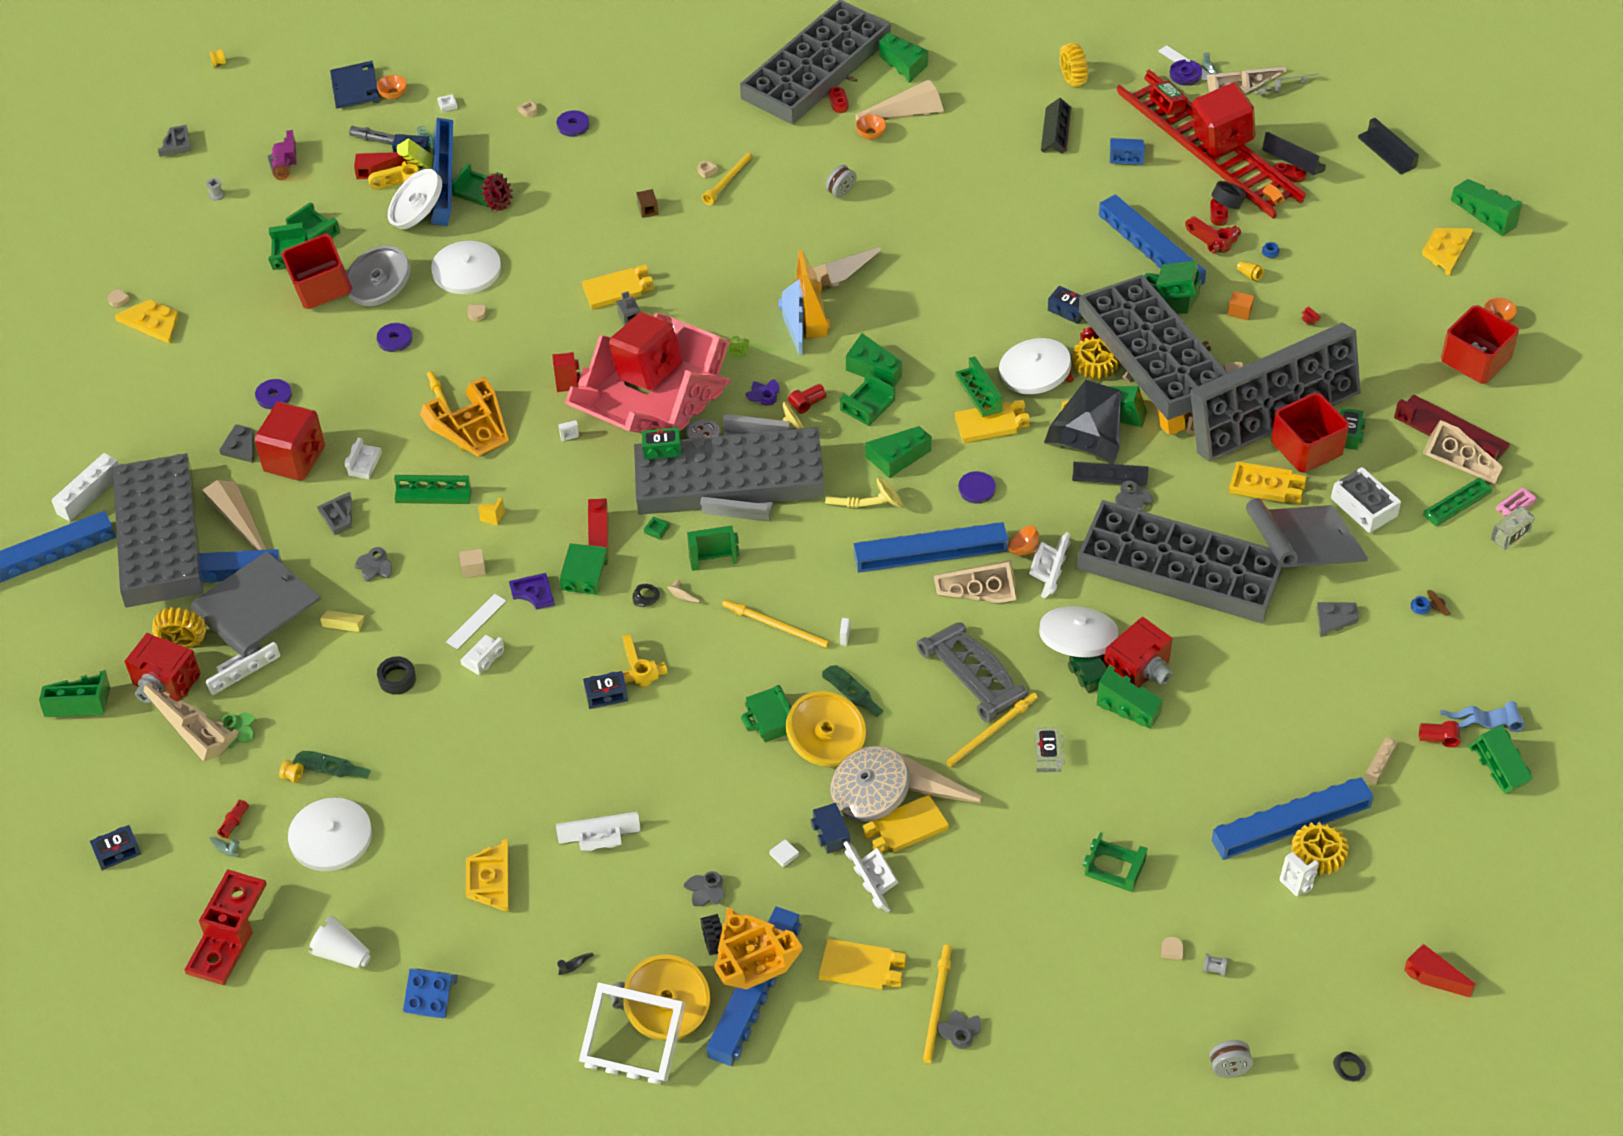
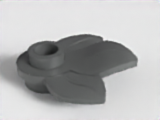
M1125 481L1121 485V492L1115 498L1116 504L1140 511L1144 504L1153 503V498L1149 491L1140 488L1133 481Z
M374 547L368 554L361 555L357 559L355 568L362 569V575L365 581L368 582L378 573L388 578L391 574L392 565L387 559L386 551L381 547ZM379 553V557L375 558L374 555Z
M715 871L707 872L704 876H692L684 883V888L693 891V906H703L709 901L717 905L724 896L721 888L723 879Z
M957 1010L951 1013L948 1023H938L939 1034L943 1038L951 1040L953 1046L958 1049L968 1048L973 1042V1037L979 1034L981 1030V1020L978 1015L967 1020Z

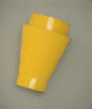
M1240 261L1237 265V270L1252 281H1259L1264 274V268L1260 264Z

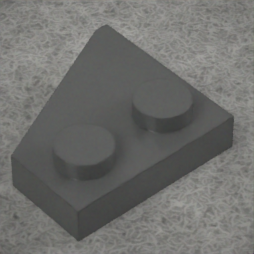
M187 124L170 127L167 136L163 140L162 148L158 149L160 157L191 151Z
M235 424L221 446L220 454L253 463L252 428Z
M350 492L317 507L318 512L334 535L352 528V497Z
M1317 602L1316 608L1320 637L1326 636V633L1335 629L1338 631L1345 626L1358 623L1357 603Z

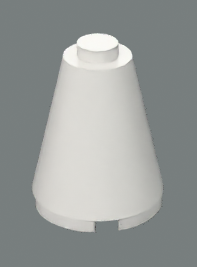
M332 915L325 920L328 924L325 927L320 926L309 946L312 948L309 950V953L360 969L362 966L366 967L371 959L369 955L370 950Z

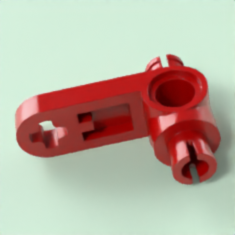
M1195 216L1190 217L1185 222L1188 232L1206 243L1208 250L1212 254H1215L1217 251L1221 253L1228 252L1231 249V245L1241 235V229L1236 225L1232 228H1220L1216 231Z

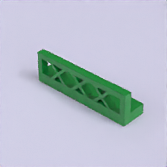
M975 356L970 357L969 368L956 371L957 379L982 417L1003 412V398L977 358ZM969 374L972 376L970 379L963 377ZM975 385L978 386V388H970V386ZM977 395L985 396L984 399H980V398H976V397H977ZM985 405L992 407L986 410L983 409Z
M469 475L394 476L396 485L395 503L470 504L472 489ZM400 481H406L410 484H400ZM419 482H426L428 484L422 485ZM438 482H444L446 485H440ZM457 482H465L466 485H458Z

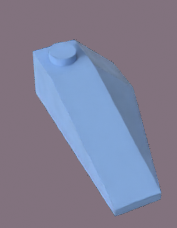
M797 280L782 291V299H779V309H782V317L798 354L803 355L804 300L800 281Z

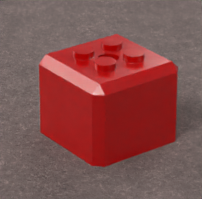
M1230 83L1195 98L1192 102L1194 132L1210 155L1217 156L1254 140L1256 136L1254 106L1238 83Z
M323 234L285 249L282 252L281 256L303 308L311 309L347 295L352 291V285L331 235Z
M1474 305L1447 330L1441 361L1478 383L1486 384L1512 359L1519 329L1516 325L1485 308ZM1476 342L1480 347L1488 348L1487 354L1471 344Z
M639 312L617 331L609 341L619 379L646 390L652 391L683 363L673 323L644 312Z
M1312 393L1276 410L1271 443L1298 472L1306 473L1343 455L1349 423L1322 394Z
M281 401L276 402L255 436V444L263 471L298 481L306 478L325 447L316 410Z

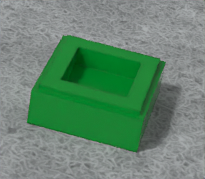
M653 516L645 526L644 533L661 540L670 528V523Z

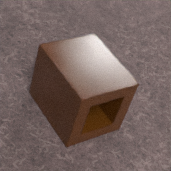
M653 189L636 192L637 205L641 217L659 215L658 203Z

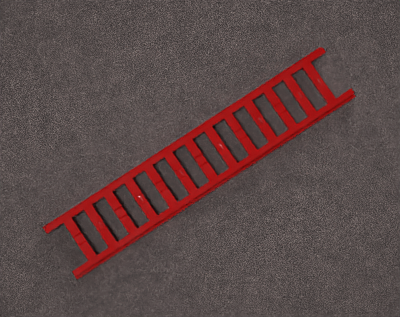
M1150 69L1146 71L1147 74L1144 76V80L1150 85L1131 94L1121 85L1117 86V92L1121 97L1225 181L1241 188L1245 192L1246 198L1272 219L1277 217L1276 210L1273 208L1275 204L1271 199L1265 202L1261 198L1265 196L1262 191L1266 186L1255 192L1249 189L1255 184L1268 178L1272 181L1271 185L1277 188L1280 187L1283 190L1281 194L1285 200L1292 197L1300 204L1304 202L1303 199L1306 198L1304 191L1246 145H1240L1217 156H1208L1204 153L1207 150L1203 144L1198 147L1193 144L1199 140L1196 133L1187 138L1182 135L1189 129L1194 128L1193 120L1176 129L1173 128L1171 125L1188 116L1193 118L1192 103L1189 100L1184 112L1175 114L1166 120L1160 117L1165 114L1161 108L1155 111L1150 109V107L1155 105L1151 99L1143 103L1138 100L1144 95L1151 93L1153 84L1164 81ZM1233 151L1238 154L1220 165L1216 162V160ZM1244 160L1250 163L1232 174L1227 171ZM1255 169L1261 172L1244 183L1238 180Z

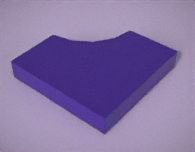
M546 573L509 581L513 600L522 599L529 601L536 610L555 606Z

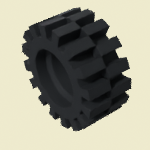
M718 914L702 917L700 922L708 953L710 956L718 954L722 933L720 918Z

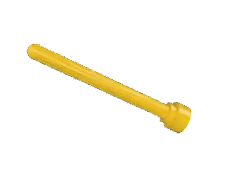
M747 153L713 189L707 190L702 195V200L706 204L712 205L717 200V194L752 158V154Z

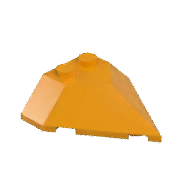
M727 907L715 970L724 985L747 990L785 973L801 953L803 947L793 932L789 930L784 932L775 928L773 924L744 914V916L735 913L734 909Z

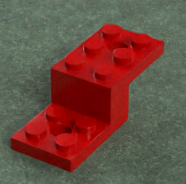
M229 869L226 870L199 919L204 935L184 969L185 974L220 985L226 984L253 933L248 919L267 885L266 880ZM235 892H243L239 897L232 896ZM219 957L217 962L209 963L211 958Z

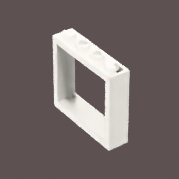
M598 983L579 1061L585 1063L584 1067L594 1070L601 1066L606 1068L605 1072L618 1075L619 1071L627 1073L626 1077L639 1080L640 1076L648 1077V1082L660 1085L661 1081L668 1082L686 1003ZM604 994L673 1010L659 1072L589 1057Z

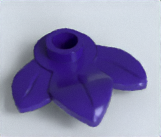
M775 379L768 382L767 385L754 381L752 391L745 393L750 401L760 402L763 405L769 406L777 401L776 394L780 391V387Z

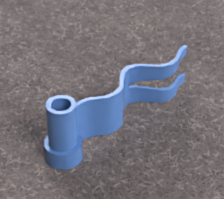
M1514 701L1507 702L1505 708H1498L1488 712L1482 711L1476 706L1466 707L1456 713L1440 710L1442 715L1453 719H1460L1469 714H1474L1459 723L1460 729L1472 723H1480L1485 728L1508 725V729L1511 732L1521 731L1525 727L1523 718L1519 714L1517 703Z

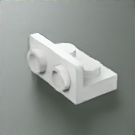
M358 437L356 443L352 445L350 456L345 460L348 476L370 479L382 454L381 448L364 445L362 438Z
M485 635L460 660L461 665L480 675L490 667L497 657L502 655L504 651L503 639L498 637L494 640Z
M1291 852L1285 857L1279 880L1297 897L1303 892L1308 893L1314 886L1313 882L1317 875L1319 863L1315 860L1307 866L1301 858Z

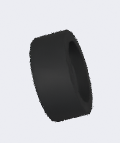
M1218 181L1211 194L1217 202L1232 209H1239L1246 197L1245 192L1241 188L1226 181Z
M394 656L387 658L377 668L379 685L386 693L393 695L405 693L416 682L414 666L405 657ZM395 669H402L408 672L407 676L400 681L391 682L385 679L386 674Z

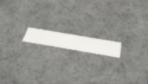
M1167 45L1158 51L1174 62L1182 59L1190 62L1189 59ZM1202 68L1201 79L1205 81L1207 76L1212 74Z
M494 594L446 643L458 649L506 600Z

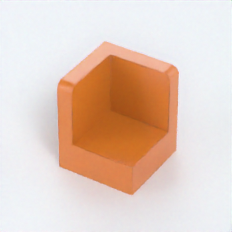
M1234 291L1229 302L1228 316L1248 320L1253 308L1254 296Z

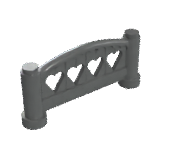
M956 622L929 638L923 637L918 640L917 648L924 658H928L935 653L981 702L977 705V711L984 722L995 719L998 713L1013 706L1019 700L1025 699V696L1028 695L1023 685H1014L1004 666L986 647L965 634L966 627L962 622ZM957 642L963 643V647L968 649L966 652H952ZM968 655H974L975 659L980 661V664H964ZM982 667L986 668L988 673L993 675L991 677H976L979 669ZM993 680L999 681L1000 685L1005 687L1003 690H988Z

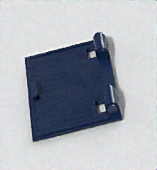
M373 60L330 70L336 109L374 101L375 103L380 101Z

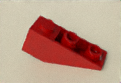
M397 152L356 153L354 162L356 180L368 179L374 172L402 166L403 162L408 164L407 160Z

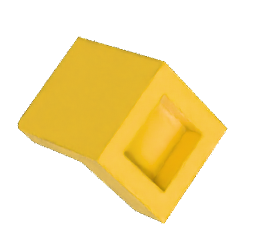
M499 497L495 505L490 503L486 505L480 504L478 507L480 521L498 526L505 513L503 498Z

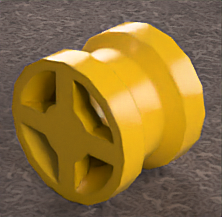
M222 48L216 52L209 51L213 67H216L218 64H226Z
M285 760L281 765L279 777L283 780L290 779L291 782L298 783L303 775L304 767L300 763L293 764L292 761Z

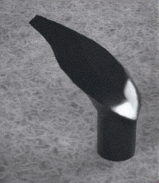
M592 952L586 953L567 962L559 960L557 962L559 967L558 975H564L576 970L594 954Z

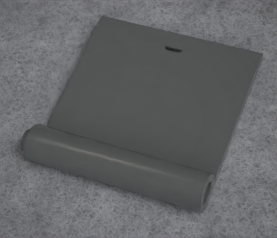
M1259 498L1250 500L1246 505V511L1282 567L1368 561V557L1333 505L1268 510L1264 502Z
M266 551L193 601L190 609L195 611V614L201 615V618L205 620V624L241 657L246 658L260 650L258 643L318 602L321 597Z

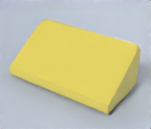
M327 610L320 620L322 627L360 632L365 615Z

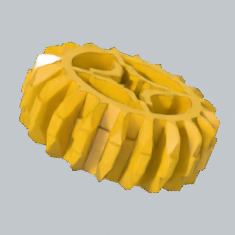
M1067 43L1061 47L1059 53L1062 75L1066 82H1068V85L1080 87L1088 79L1087 74L1089 72L1085 58L1086 55H1084V50L1078 43Z
M1092 337L1091 340L1085 338L1084 342L1080 341L1078 345H1075L1072 352V363L1075 370L1079 372V375L1084 374L1085 378L1089 376L1092 380L1094 377H1097L1099 380L1101 377L1107 379L1108 375L1112 376L1114 372H1117L1120 364L1119 360L1100 337L1099 339Z
M171 607L170 610L164 608L163 611L158 612L153 620L152 632L154 636L178 645L192 648L194 645H200L205 638V620L201 618V615L195 614V611H188L187 608L181 609L179 607L175 609Z
M1319 821L1317 826L1311 822L1308 827L1303 825L1301 830L1296 832L1292 840L1291 850L1307 866L1316 860L1319 863L1317 872L1321 876L1323 872L1330 875L1332 871L1337 872L1339 867L1342 868L1348 858L1349 845H1347V838H1343V832H1336V826L1329 828L1328 823L1322 826Z

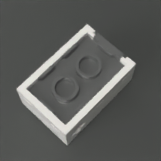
M1363 467L1334 483L1331 499L1369 533L1396 518L1401 505V501Z

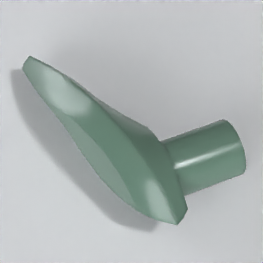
M1204 53L1202 60L1204 67L1213 74H1219L1217 68L1210 61V53Z
M210 837L211 842L219 851L229 856H238L236 850L240 843L239 840L232 839L230 845H228L226 842Z

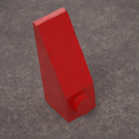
M607 498L588 499V545L607 547L608 552L609 512Z
M1422 944L1406 961L1404 971L1410 978L1417 980L1419 983L1469 998L1472 996L1476 984L1425 944Z

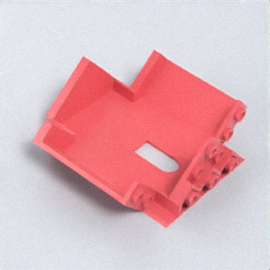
M655 312V317L673 323L683 363L652 391L644 394L626 386V381L619 379L609 346L611 337L600 335L590 367H583L578 383L579 388L570 387L565 404L630 432L642 434L641 431L674 427H679V431H681L690 423L689 419L692 416H698L706 408V404L710 400L714 401L722 394V389L732 381L719 375L730 340Z

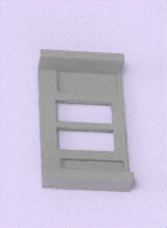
M725 414L723 419V436L789 430L790 422ZM702 497L700 505H702L703 514L769 521L773 502L751 503Z

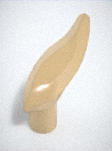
M675 580L672 586H667L671 594L681 600L695 603L700 602V600L680 589L681 582L679 580Z

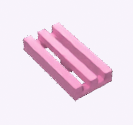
M1522 487L1498 504L1496 510L1498 512L1502 511V515H1507L1511 521L1533 505L1537 497ZM1525 494V496H1523L1522 498L1518 499L1517 501L1514 502V504H1512L1511 506H1509L1508 508H1506V506H1508V505H1509L1510 503H1512L1514 500H1516L1517 498H1519L1521 495Z

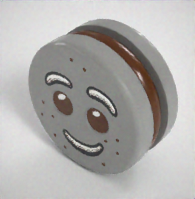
M844 164L838 166L829 175L826 181V190L836 198L843 197L855 184L856 173Z
M710 419L695 420L688 426L686 431L687 439L721 436L719 425Z
M1230 1040L1222 1042L1213 1047L1209 1053L1212 1070L1219 1077L1230 1078L1240 1076L1249 1071L1253 1066L1249 1045L1243 1041Z

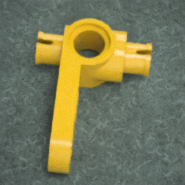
M407 161L408 164L403 162L402 166L372 173L368 177V182L373 189L401 184L413 174L419 172L418 167Z
M622 635L624 649L630 666V670L622 671L625 684L634 681L635 685L646 687L653 681L659 680V675L667 674L665 662L655 664L654 660H638L631 635Z

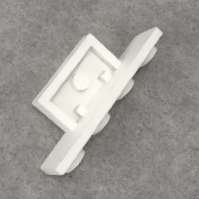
M1066 532L1058 540L1056 549L1043 542L1037 546L1029 574L1045 583L1041 595L1044 599L1049 594H1053L1057 588L1056 580L1062 572L1060 567L1066 559L1064 554L1070 545L1069 532Z
M272 642L246 658L238 654L217 666L218 674L206 680L209 692L214 695L279 658L280 653L277 644Z
M638 812L556 824L558 843L579 841L580 851H593L596 848H613L617 845H622L620 834L640 831Z
M845 841L843 844L847 850L844 852L850 861H854L856 865L854 870L859 877H863L865 881L863 886L868 893H872L874 905L879 910L883 909L887 913L890 912L891 909L885 901L883 894L899 882L882 852L876 848L861 859L856 848L848 841Z

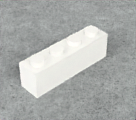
M105 453L97 458L52 499L56 514L71 522L114 483L113 466L119 465L118 461Z

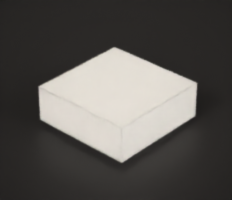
M453 94L437 98L442 112L458 109Z
M576 420L558 424L561 441L579 437Z
M842 618L840 645L847 646L850 620L849 618Z
M785 839L770 850V855L784 868L799 856V852Z

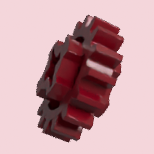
M498 173L487 176V180H483L485 186H481L484 190L481 195L485 196L483 202H487V207H491L492 211L507 209L508 205H511L510 199L513 198L510 195V192H513V190L509 188L511 183H507L508 178H503V175H498Z

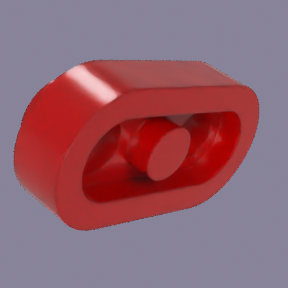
M838 86L829 90V100L833 111L836 113L846 112L849 109V102L845 90Z
M1277 163L1273 166L1291 182L1300 183L1306 179L1307 172L1294 165Z
M1213 198L1210 201L1209 207L1211 223L1216 226H1223L1228 221V207L1220 204Z

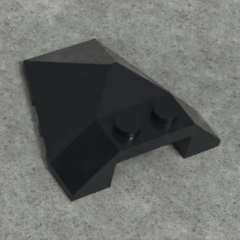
M1085 380L1051 423L1044 443L1061 449L1062 446L1094 455L1097 460L1114 464L1120 449L1121 390Z

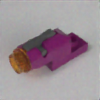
M286 130L284 142L274 144L272 154L267 156L272 173L277 180L287 179L290 174V165L297 164L296 142L293 130Z

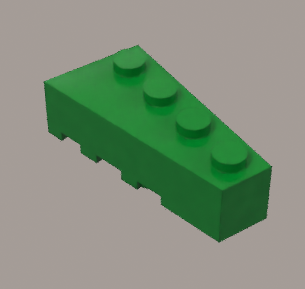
M1466 179L1455 186L1451 197L1452 202L1502 237L1517 227L1523 204L1522 201H1513L1510 196L1499 195L1496 190H1488L1484 185L1470 179Z

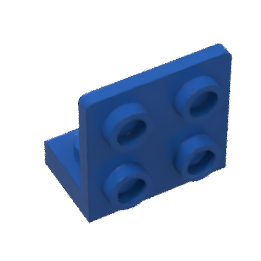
M1110 139V163L1143 165L1145 153L1143 139Z
M418 968L409 969L403 1012L445 1018L451 984L457 982L458 974Z

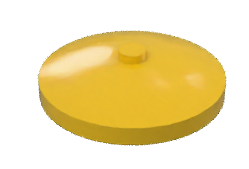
M828 691L808 693L794 703L787 716L786 732L789 742L801 757L813 764L825 767L839 766L845 758L860 750L865 742L866 726L860 711L852 702L839 694Z
M662 954L643 960L630 972L624 985L625 989L686 1003L678 1040L692 1034L702 1024L709 1009L710 991L704 975L693 963L679 956ZM623 998L626 1016L640 1033L655 1040H667L673 1015L672 1009Z

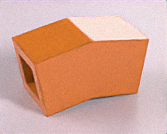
M1270 183L1262 191L1265 197L1271 199L1276 206L1285 200L1278 188Z

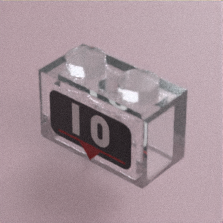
M1519 506L1495 524L1491 540L1504 550L1508 549L1531 532L1535 516L1522 506Z
M1035 727L1036 772H1061V765L1065 764V751L1061 752V747H1064V736L1060 735L1059 727Z

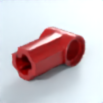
M817 384L802 392L800 390L793 391L788 396V402L799 414H803L810 409L812 404L825 399L826 392L821 384Z
M1445 721L1442 724L1420 723L1418 735L1420 741L1441 742L1445 747L1449 748L1457 747L1461 743L1460 725L1456 721Z

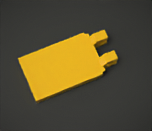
M646 265L582 281V286L591 309L617 303L616 301L622 300L621 293L628 291L629 297L633 296L636 298L642 296V292L645 293L654 289L653 280L648 275Z
M1024 400L1014 401L1012 404L1004 402L1003 412L985 417L981 416L977 408L955 412V420L963 443L1017 433V429L1030 427V417L1028 413H1025ZM990 406L983 407L984 410L992 408Z
M1237 462L1229 486V493L1284 503L1289 501L1293 504H1301L1302 492L1306 487V476L1292 474L1293 470Z
M926 795L896 808L883 818L863 825V835L867 840L881 834V837L873 840V851L878 848L883 853L892 849L895 853L948 830L949 824L930 795Z
M828 939L819 972V980L883 990L884 985L901 988L902 972L889 970L890 967L905 969L906 954L893 953L889 948Z

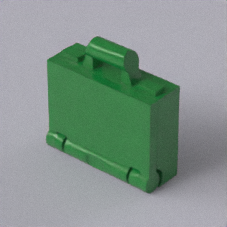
M780 685L746 697L745 707L748 712L744 713L741 719L747 731L758 730L764 743L787 735L786 720L792 707ZM750 717H752L755 724H752Z

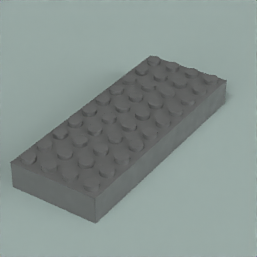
M838 0L740 83L741 99L793 125L825 97L831 88L841 83L879 49V41L888 32L891 33V23L843 0Z
M1143 275L1079 296V313L1167 420L1192 412L1190 390L1228 374Z
M1342 322L1190 390L1197 453L1211 462L1272 434L1276 410L1312 393L1322 394L1332 406L1360 394L1356 330Z
M819 427L680 440L682 456L644 460L642 443L634 444L636 502L639 515L702 509V505H700L702 497L751 503L825 498Z
M176 454L113 466L119 581L125 608L203 594L193 477L188 454Z
M1102 500L1079 551L1077 561L1078 570L1262 624L1284 568L1279 564L1269 547Z

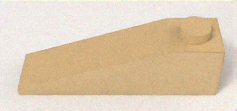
M878 247L813 267L818 281H821L822 287L829 285V288L839 286L840 281L852 275L880 252L881 248Z
M1441 420L1430 435L1423 450V454L1494 484L1502 470V466L1463 431Z
M1011 559L933 576L937 595L989 601L992 603L1017 600Z

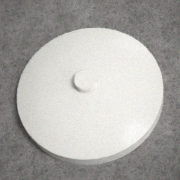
M432 169L421 170L409 177L400 186L391 200L388 209L389 222L397 229H407L420 222L431 211L439 198L442 189L441 177Z
M460 241L440 250L432 261L431 270L435 283L443 290L455 294H472L488 288L498 279L501 272V262L498 253L491 246L478 241Z
M1047 338L1030 339L1013 346L1005 353L1000 361L999 373L1002 382L1008 389L1020 394H1039L1055 388L1066 379L1071 370V358L1068 349L1056 340Z
M1066 606L1049 611L1042 617L1039 628L1040 637L1046 645L1057 652L1075 657H1095L1105 654L1106 647L1118 637L1119 633L1116 623L1110 617L1097 610L1079 606Z
M325 798L309 804L295 816L288 831L289 846L296 860L305 867L317 871H335L353 864L366 852L372 838V827L366 811L357 803L344 798Z

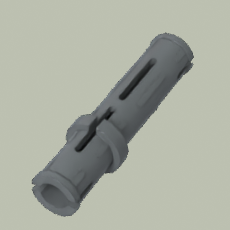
M352 125L349 130L350 136L363 138L365 141L373 140L391 145L395 135L374 131L368 127L360 128Z

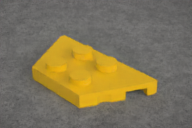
M1435 228L1423 249L1422 255L1431 260L1435 266L1444 268L1445 274L1450 276L1474 229Z
M149 299L116 314L115 319L120 323L170 344L172 341L171 334L174 332L175 323L178 320V313L176 310Z
M508 839L501 840L502 844L493 848L489 846L480 853L466 858V897L508 912L509 843Z

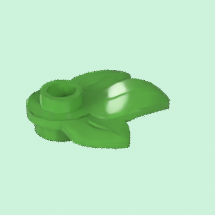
M243 712L239 715L226 714L222 717L223 727L230 731L235 729L239 732L238 737L228 748H233L237 741L246 743L253 739L254 733L250 725L255 721V717L252 714Z

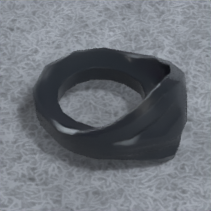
M640 584L633 592V603L635 606L640 607L653 605L659 600L660 592L658 588L651 584ZM648 588L654 591L655 596L644 597L640 592L642 589Z
M1343 1051L1334 1058V1069L1342 1079L1355 1082L1365 1075L1366 1067L1364 1062L1356 1054ZM1343 1060L1355 1062L1359 1067V1074L1357 1076L1347 1075L1341 1068V1062Z

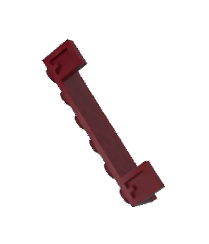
M1412 395L1408 401L1400 399L1397 403L1394 418L1428 436L1432 434L1441 420L1458 427L1496 461L1501 458L1510 446V443L1416 395Z

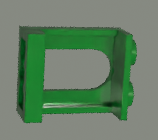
M1100 832L1098 838L1092 840L1090 846L1091 854L1086 855L1083 867H1086L1085 876L1133 892L1145 864L1148 848L1139 846L1138 851L1135 852L1103 841V833ZM1101 855H1107L1132 865L1125 879L1098 869L1094 863L1095 859Z

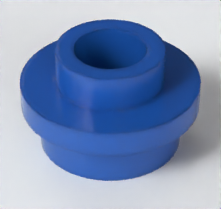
M1267 242L1262 247V254L1268 258H1274L1279 255L1280 250L1274 242Z
M1418 596L1412 600L1410 607L1414 613L1423 615L1430 611L1431 605L1426 597Z

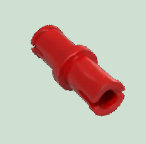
M239 799L231 812L225 815V821L217 830V834L220 837L229 838L235 826L241 823L242 816L249 808V804L246 801Z

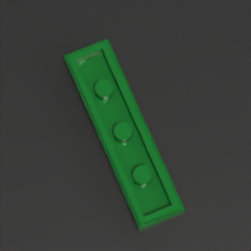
M1479 477L1426 509L1423 516L1437 527L1492 492V488Z

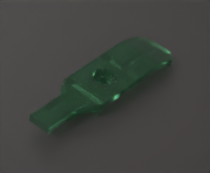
M832 665L822 671V678L830 682L854 705L862 706L875 717L883 713V710L872 701L870 692L844 669L837 665ZM855 690L856 693H850L849 691Z
M301 751L296 754L293 760V764L300 763L304 769L340 778L350 776L368 779L371 772L370 769L354 766L347 759L314 751ZM331 765H334V766H335V767L332 768V769H329V768H328V767L331 766Z

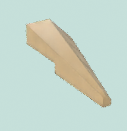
M1286 66L1212 74L1207 76L1208 90L1212 92L1235 82L1238 83L1244 93H1247L1287 72Z
M927 80L856 114V120L868 114L878 115L882 118L887 117L888 120L913 117V114L924 113V116H928L932 112L943 114L944 109L936 87L930 80Z
M216 480L202 490L205 500L227 519L229 526L255 550H266L236 482Z
M149 683L144 686L143 692L203 762L220 756L238 737L239 732L237 730H228L223 727L224 723L220 721L216 723L208 719L206 713L182 700L179 702L173 700L167 692L162 694L153 689V684Z
M897 752L905 761L910 772L908 791L921 792L922 795L982 804V796Z

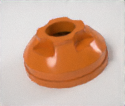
M400 75L384 76L377 83L379 94L387 99H398L407 89L406 80Z
M874 114L864 115L856 122L857 133L867 140L877 139L884 134L886 129L885 120ZM873 131V132H875V133H873V134H868L867 132Z
M1492 298L1484 304L1486 310L1501 316L1510 323L1514 320L1517 313L1516 306L1505 298Z
M1030 525L1018 531L1009 542V551L1017 556L1032 554L1039 545L1038 530Z

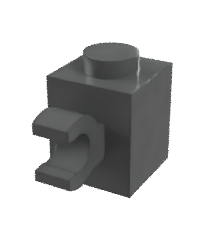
M628 291L621 293L622 300L616 301L618 315L623 325L627 324L640 312L634 297H629Z

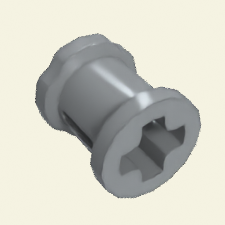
M218 178L207 180L206 186L210 191V199L215 201L222 199L224 191L221 189V181Z
M1206 953L1203 972L1210 971L1224 976L1228 957L1222 959L1212 957Z

